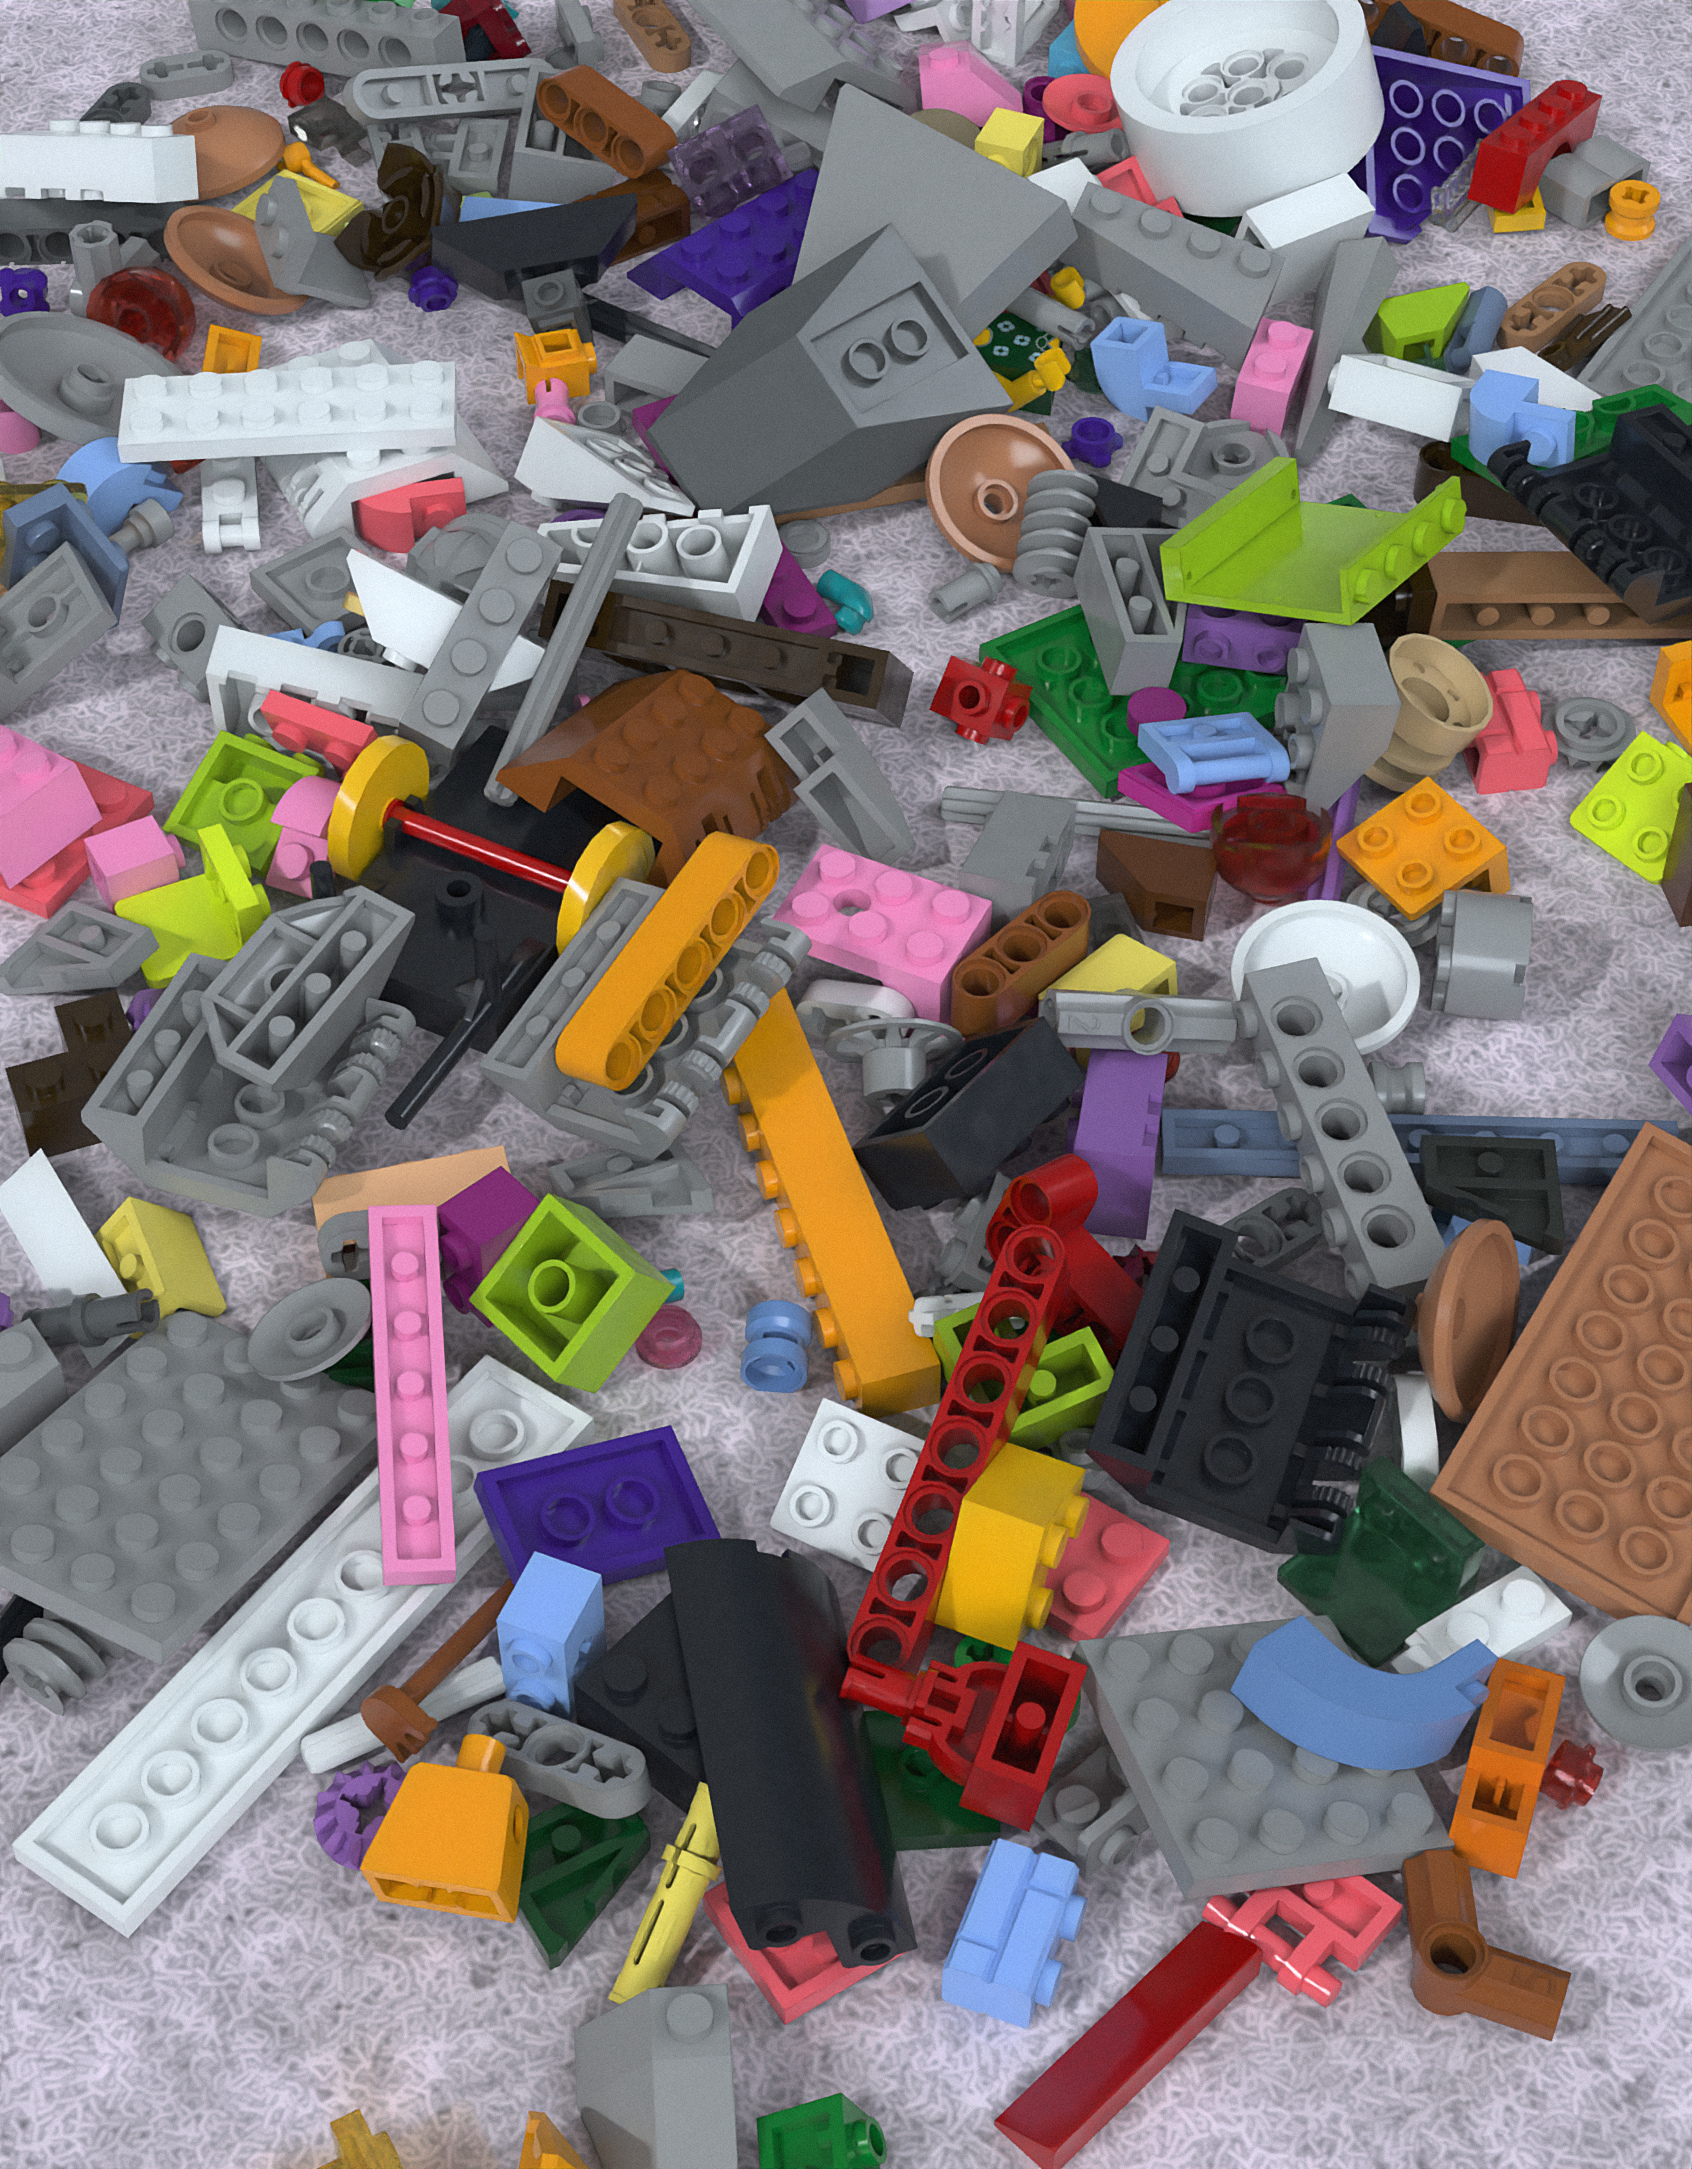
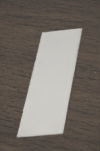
M40 1148L0 1186V1209L56 1306L71 1304L76 1296L96 1293L102 1298L126 1294L127 1291L43 1150ZM132 1333L109 1337L108 1341L101 1346L85 1348L80 1344L79 1346L94 1369Z

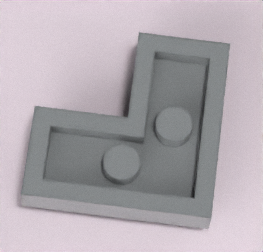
M1156 405L1119 483L1162 497L1160 528L1182 529L1232 490L1189 475V471L1209 432L1206 424Z

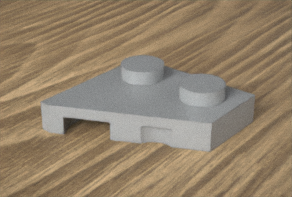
M677 1139L653 1161L616 1148H610L548 1167L554 1193L559 1197L589 1208L599 1218L707 1213L715 1210L712 1187Z

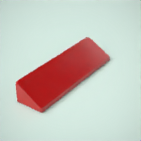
M1201 1921L994 2120V2126L1041 2169H1061L1259 1975L1263 1950L1252 1941L1231 1932H1224V1929Z

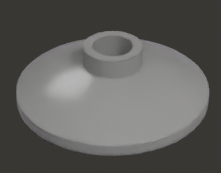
M329 1278L308 1284L287 1295L275 1304L254 1328L247 1346V1357L251 1366L261 1377L278 1382L302 1379L332 1366L348 1354L367 1332L372 1322L370 1292L357 1280Z
M1636 1615L1619 1619L1600 1630L1587 1645L1582 1656L1578 1674L1580 1695L1593 1721L1611 1738L1637 1750L1658 1753L1677 1751L1691 1746L1692 1629L1670 1618L1655 1615ZM1642 1686L1652 1687L1658 1691L1661 1700H1646L1636 1693V1689Z

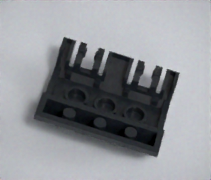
M1660 403L1619 414L1608 452L1538 471L1527 461L1531 443L1528 440L1505 445L1493 452L1487 462L1488 473L1648 625L1692 613V429L1665 404Z
M1175 1209L1085 1453L1139 1503L1271 1554L1335 1555L1338 1552L1346 1528L1344 1519L1350 1516L1354 1499H1351V1495H1347L1345 1491H1341L1339 1488L1324 1485L1320 1487L1312 1484L1313 1481L1350 1480L1353 1482V1480L1359 1481V1478L1362 1479L1367 1462L1363 1459L1370 1455L1386 1407L1387 1400L1385 1398L1387 1395H1390L1394 1378L1379 1366L1376 1367L1372 1364L1366 1365L1364 1363L1359 1365L1353 1362L1393 1361L1394 1359L1399 1360V1358H1402L1406 1346V1340L1403 1338L1408 1337L1417 1313V1305L1411 1299L1372 1283H1369L1359 1303L1356 1304L1232 1257L1240 1233Z

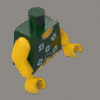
M1066 267L1058 271L1050 282V286L1055 294L1053 296L1045 295L1073 310L1078 309L1085 300V292L1082 289L1084 286L1083 279L1074 267ZM1001 313L972 342L1014 403L1006 413L1022 410L1051 416L1055 391L1062 388L1066 379L1065 375L1072 368L1063 352V341L1012 313Z

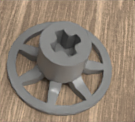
M890 1017L864 1020L839 1028L825 1038L824 1049L826 1054L840 1062L862 1063L863 1094L866 1104L874 1107H895L927 1076L926 1061L945 1059L963 1043V1038L957 1029L944 1023L922 1018ZM901 1028H916L910 1038H902ZM885 1029V1038L878 1040L871 1030Z

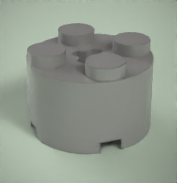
M1456 889V891L1444 890L1441 917L1438 920L1435 956L1437 957L1436 974L1433 976L1430 1010L1443 1011L1444 1014L1520 1020L1526 986H1521L1520 983L1523 984L1526 966H1529L1531 947L1532 897Z

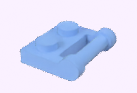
M1249 712L1139 724L1138 747L1165 774L1167 787L1173 795L1191 793L1195 786L1257 778H1263L1266 783L1286 781L1289 777L1290 761L1286 749Z

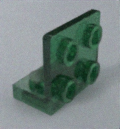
M1383 1454L1362 1469L1355 1510L1350 1513L1349 1517L1344 1519L1346 1528L1337 1554L1319 1556L1297 1553L1282 1564L1277 1572V1581L1315 1616L1327 1615L1336 1625L1344 1642L1374 1668L1380 1667L1402 1650L1405 1640L1414 1632H1417V1628L1464 1601L1475 1592L1486 1546L1480 1538Z

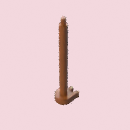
M511 1578L399 1689L391 1685L381 1684L362 1701L360 1711L366 1726L395 1755L400 1763H404L412 1754H417L431 1740L430 1734L438 1727V1722L434 1718L429 1717L418 1705L497 1626L496 1619L514 1589Z

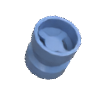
M782 1300L760 1302L750 1309L745 1326V1339L749 1344L742 1352L740 1368L741 1378L745 1384L756 1391L793 1393L804 1386L807 1382L809 1356L805 1350L811 1344L813 1318L806 1309L798 1304Z

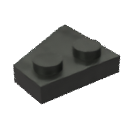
M1422 1135L1419 1160L1422 1195L1426 1204L1472 1223L1481 1218L1502 1221L1511 1231L1514 1240L1550 1255H1562L1566 1238L1555 1139Z

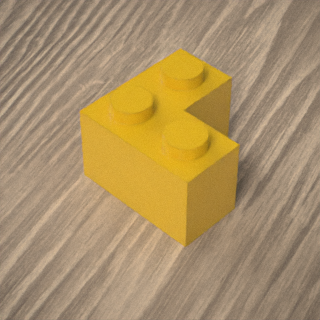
M1006 1442L962 1500L934 1624L1012 1652L1015 1650L1017 1641H1023L1030 1629L1042 1630L1054 1597V1590L1044 1587L1049 1568H1057L1065 1551L1068 1537L1072 1539L1078 1538L1088 1513L1090 1499L1080 1496L1086 1469Z

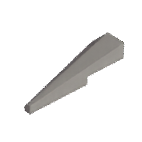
M1384 236L1339 242L1317 286L1310 327L1314 332L1302 380L1290 457L1297 459L1298 466H1309L1339 413V411L1328 409L1331 394L1328 393V380L1336 363L1340 362L1342 355L1369 354L1361 339L1400 270Z

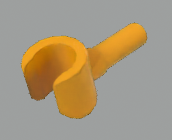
M294 142L285 146L281 157L283 161L276 164L279 172L286 169L296 174L303 173L306 177L331 189L336 190L339 188V182L312 163L310 153L304 143Z

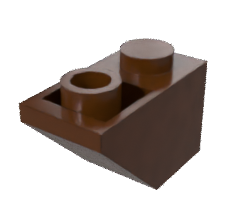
M1101 829L1098 839L1095 878L1142 931L1202 942L1216 893L1220 851Z

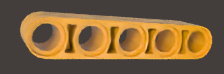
M719 831L710 833L701 842L562 1031L555 1050V1060L558 1069L564 1075L614 1091H622L634 1082L775 886L780 871V859L777 850L772 845Z

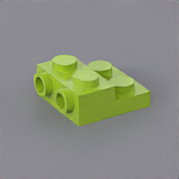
M220 730L162 830L166 835L174 834L180 844L201 852L197 830L221 823L231 845L242 844L248 857L252 874L266 879L283 826L270 822L279 801L298 780L312 775L325 778L326 770L320 763L304 754L295 753L291 758L278 753L273 745L257 735L246 733L244 738Z

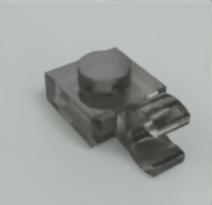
M326 95L287 116L290 134L322 152L334 146L342 159L354 167H358L372 159L371 154L362 149L358 143L368 137L367 131L358 124V121L352 118L345 106Z

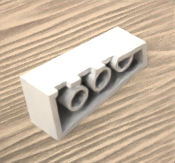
M80 119L49 120V130L0 133V198L25 195V198L28 199L66 197V200L104 199V201L138 203H164L199 199L194 135L173 134L172 124L141 125L139 122H80Z
M220 624L205 672L216 737L220 730L244 738L246 733H251L269 742L278 753L291 758L297 752L283 747L272 737L273 731L260 711V707L271 689L374 727L379 737L392 734L397 736L399 722L425 676ZM306 748L301 753L318 763L331 764L322 754ZM426 756L430 767L429 770L433 771L434 767L440 765L439 762Z

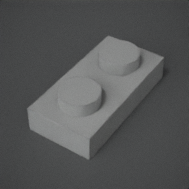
M555 0L557 31L564 48H567L572 53L573 58L579 65L585 64L598 72L597 62L604 61V46L600 32H593L592 17L588 5L581 6L579 0Z

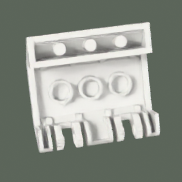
M370 338L363 341L347 342L339 348L315 355L299 356L287 363L270 367L268 370H302L312 366H323L326 368L359 367L368 363L398 365L415 364V362ZM458 412L456 446L259 456L290 506L298 509L296 514L313 541L342 526L355 536L351 502L437 476L439 480L462 477L466 504L509 491L508 481Z

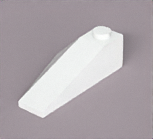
M540 416L535 418L514 475L517 480L532 490L530 497L533 500L555 509H561L563 502L583 507L608 509L611 500L614 499L617 493H626L642 502L643 513H665V515L692 517L696 507L679 487L667 482L669 476L665 471L654 468L656 461L649 454L624 437Z

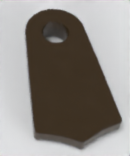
M1610 303L1602 310L1585 316L1579 313L1552 341V344L1542 349L1537 356L1565 372L1576 365L1630 319L1632 314L1627 306L1617 308L1613 307Z

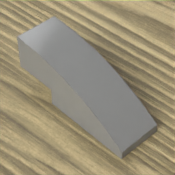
M823 687L804 700L764 735L801 779L802 782L793 790L844 851L891 866L916 845L905 817L879 767L854 728Z

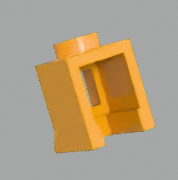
M569 328L534 334V336L514 332L516 370L518 378H524L528 405L537 404L534 390L541 380L545 379L547 392L551 391L550 378H557L566 383L569 389V398L590 395L589 375L597 374V360L592 342L582 343L577 329L571 330Z

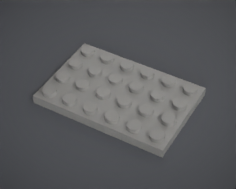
M179 1307L174 1314L166 1315L159 1321L158 1327L154 1331L145 1333L0 1458V1587L162 1665L377 1455L375 1394L358 1386L345 1385L331 1380L327 1374L321 1371L293 1381L278 1382L265 1379L256 1373L248 1360L247 1346L250 1337L198 1313Z

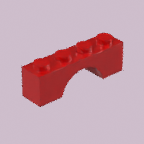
M1575 80L1555 81L1480 142L1467 199L1511 214L1519 211L1533 199L1549 160L1564 153H1571L1580 142L1592 138L1602 95L1588 91L1585 84Z

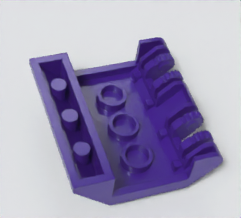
M811 167L634 267L627 272V278L661 301L688 287L731 315V328L733 331L747 313L792 285L819 172Z

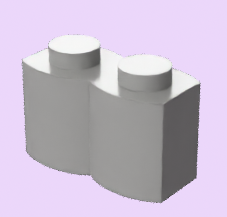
M1597 135L1580 142L1571 153H1564L1549 160L1538 183L1544 208L1574 227L1585 230L1605 218L1606 213L1611 209L1608 203L1610 189L1616 183L1625 180L1647 182L1651 162L1604 135Z

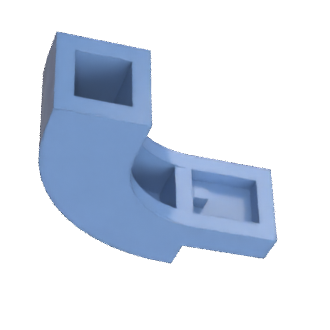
M1300 1615L1254 1643L1230 1691L1267 1726L1294 1744L1316 1755L1335 1762L1367 1769H1410L1435 1762L1450 1753L1470 1717L1487 1699L1490 1691L1484 1686V1683L1499 1658L1477 1638L1427 1670L1412 1674L1383 1672L1365 1666L1347 1656L1303 1615Z

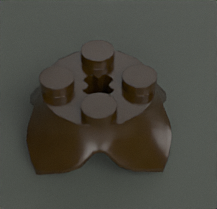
M387 143L377 177V185L383 198V205L377 209L362 211L352 218L333 243L350 264L363 271L374 272L376 282L380 283L392 278H402L410 282L411 276L417 270L432 266L430 259V227L459 222L462 193L449 185L442 164L437 163L433 165L426 155L414 147L398 143Z

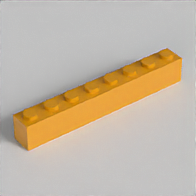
M784 986L769 999L771 1003L769 1008L758 1020L757 1025L728 1066L722 1070L719 1079L724 1099L728 1106L738 1104L742 1114L737 1115V1126L743 1148L746 1153L756 1150L760 1159L759 1162L755 1163V1170L761 1194L764 1200L775 1198L779 1210L774 1211V1220L780 1243L784 1249L794 1247L798 1259L793 1261V1268L799 1292L803 1299L813 1296L818 1309L813 1310V1321L818 1341L823 1350L834 1348L838 1361L833 1362V1372L841 1399L844 1402L853 1399L858 1412L873 1419L940 1403L941 1363L930 1337L922 1338L916 1335L913 1323L908 1321V1312L910 1309H914L915 1300Z

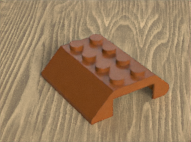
M684 668L614 682L500 769L495 778L497 782L544 813L577 787L587 792L663 843L646 880L654 886L666 890L701 842L710 833L719 831L755 840L769 826V821L771 823L779 819L783 813L788 811L800 799L793 790L800 784L798 776L764 736L773 726L764 721L757 711L741 706L715 689L709 680L700 675L692 674Z

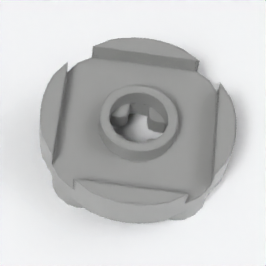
M1239 419L1210 421L1205 423L1209 432L1189 471V475L1233 490L1276 456L1289 457L1283 440L1267 428L1266 436H1263L1260 433L1250 431L1251 422ZM1233 460L1235 464L1226 463L1224 461Z

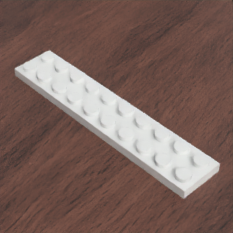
M486 1354L447 1394L456 1555L455 1583L383 1586L377 1466L11 1844L16 1860L119 1933L129 1938L300 1753L299 1747L302 1739L321 1730L495 1543L473 1488L477 1473L583 1447L595 1435L594 1418Z

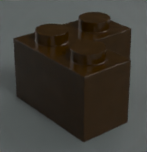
M116 990L55 1006L54 1010L64 1053L5 1068L16 1115L30 1158L40 1148L48 1158L102 1143L82 1122L81 1111L133 1037Z

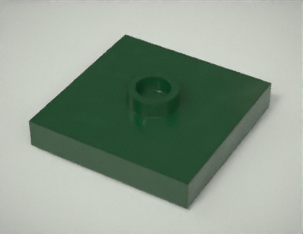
M882 1710L864 1711L896 1851L991 1846L993 1840L1000 1838L1001 1831L998 1820L959 1806L965 1789L964 1786L946 1777L935 1766L927 1750L902 1741L906 1726L901 1725L902 1718Z

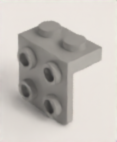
M276 175L268 194H262L258 201L256 221L253 225L274 288H279L285 293L294 296L304 294L325 299L340 307L351 305L367 308L372 295L363 271L350 264L333 243L337 237L313 231L296 181Z

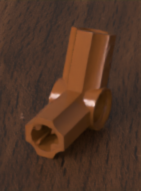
M1425 1850L1415 1858L1404 1860L1401 1876L1413 1958L1410 1986L1416 2000L1423 2008L1437 2015L1453 2016L1467 2012L1552 2042L1572 1973L1486 1943L1485 1938L1478 1929L1468 1859L1458 1857L1452 1850ZM1435 1964H1452L1459 1968L1463 1974H1447L1438 1969Z

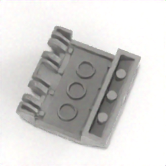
M686 0L779 99L814 113L832 82L835 81L839 88L849 83L908 116L918 112L916 92L901 76L904 69L890 57L876 51L879 46L878 42L865 32L853 28L854 18L838 6L829 4L828 0Z
M618 877L478 1067L485 1076L556 1129L653 1161L671 1146L686 1125L687 1120L698 1108L700 1096L708 1091L718 1080L722 1070L728 1066L757 1025L758 1020L771 1004L769 999L784 987L792 972L797 969L811 949L812 943L809 937L799 928L788 923L763 917L760 924L769 940L765 944H760L739 937L736 939L648 1063L628 1088L622 1091H614L566 1076L558 1069L555 1060V1050L562 1031L666 891V889Z
M191 952L81 1111L82 1122L146 1186L261 1217L271 1218L308 1200L316 1194L327 1176L328 1170L331 1169L336 1161L337 1153H335V1150L348 1141L352 1134L351 1131L357 1126L377 1093L378 1087L381 1086L386 1078L387 1071L385 1068L388 1067L389 1063L393 1064L394 1060L396 1061L401 1053V1049L406 1045L415 1030V1017L405 1007L368 997L365 1002L366 1025L362 1026L358 1033L353 1031L308 1087L272 1093L217 1063L199 1006V997L229 962Z

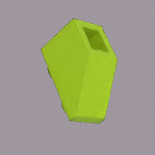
M1465 281L1383 299L1366 330L1365 344L1372 354L1380 353L1438 369L1443 362L1444 350L1454 332L1457 331L1458 323L1467 304L1470 290L1469 285Z

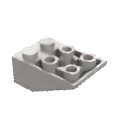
M1304 623L1297 648H1291L1287 660L1288 681L1285 692L1278 693L1276 697V724L1272 736L1284 746L1290 761L1288 779L1283 782H1276L1287 789L1285 809L1278 810V812L1286 813L1288 821L1295 823L1296 835L1304 834L1388 750L1402 704L1373 623H1354L1352 626L1334 623Z

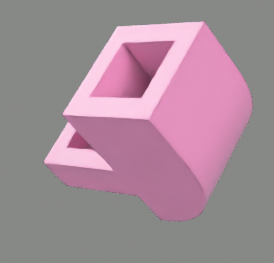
M307 776L294 783L283 795L270 821L283 826L264 883L265 885L312 900L309 867L318 860L330 863L327 855L328 826L334 801L342 783L320 776ZM332 869L333 878H335L336 872Z

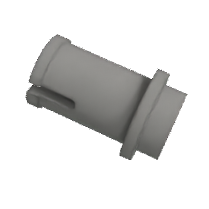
M973 562L967 565L965 574L929 593L928 598L933 601L930 603V607L940 619L949 624L955 618L982 602L986 604L995 602L998 593L1003 589V582L999 572L991 563L983 562L980 564Z

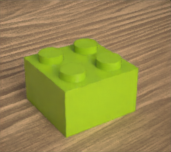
M548 1192L469 1298V1301L555 1382L595 1394L676 1286L589 1208Z

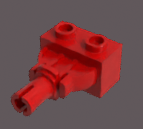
M1019 1640L1017 1641L1009 1666L997 1662L980 1661L956 1668L932 1659L927 1672L920 1670L918 1675L881 1663L855 1651L839 1697L848 1698L902 1718L901 1725L906 1726L902 1741L927 1750L935 1766L946 1777L965 1787L959 1806L1029 1832L1046 1790L1088 1666Z

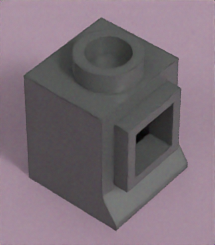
M572 268L521 282L528 320L535 334L550 332V328L571 323L572 327L569 328L571 330L577 329L582 343L592 342L593 347L595 346L587 302Z

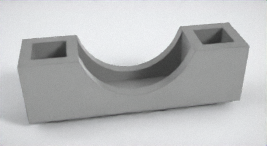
M512 519L510 520L399 722L398 737L414 742L425 751L427 757L450 768L475 722L506 656L524 625L532 617L551 579L554 577L561 560L563 546Z

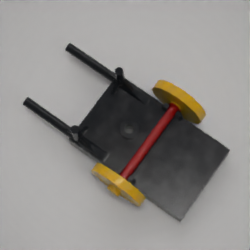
M490 725L429 797L430 767L425 751L414 742L393 734L378 737L359 754L346 773L334 801L328 826L327 855L330 863L318 860L309 867L312 900L337 896L333 869L340 876L356 882L352 888L362 885L415 913V922L378 1000L405 1007L415 1017L417 1027L442 1036L444 1039L385 1112L386 1121L392 1127L399 1130H404L469 1048L484 1054L489 1052L618 877L652 885L646 879L663 844L579 787L546 813L518 796L511 807H504L487 799L484 795L485 786L509 734V731Z

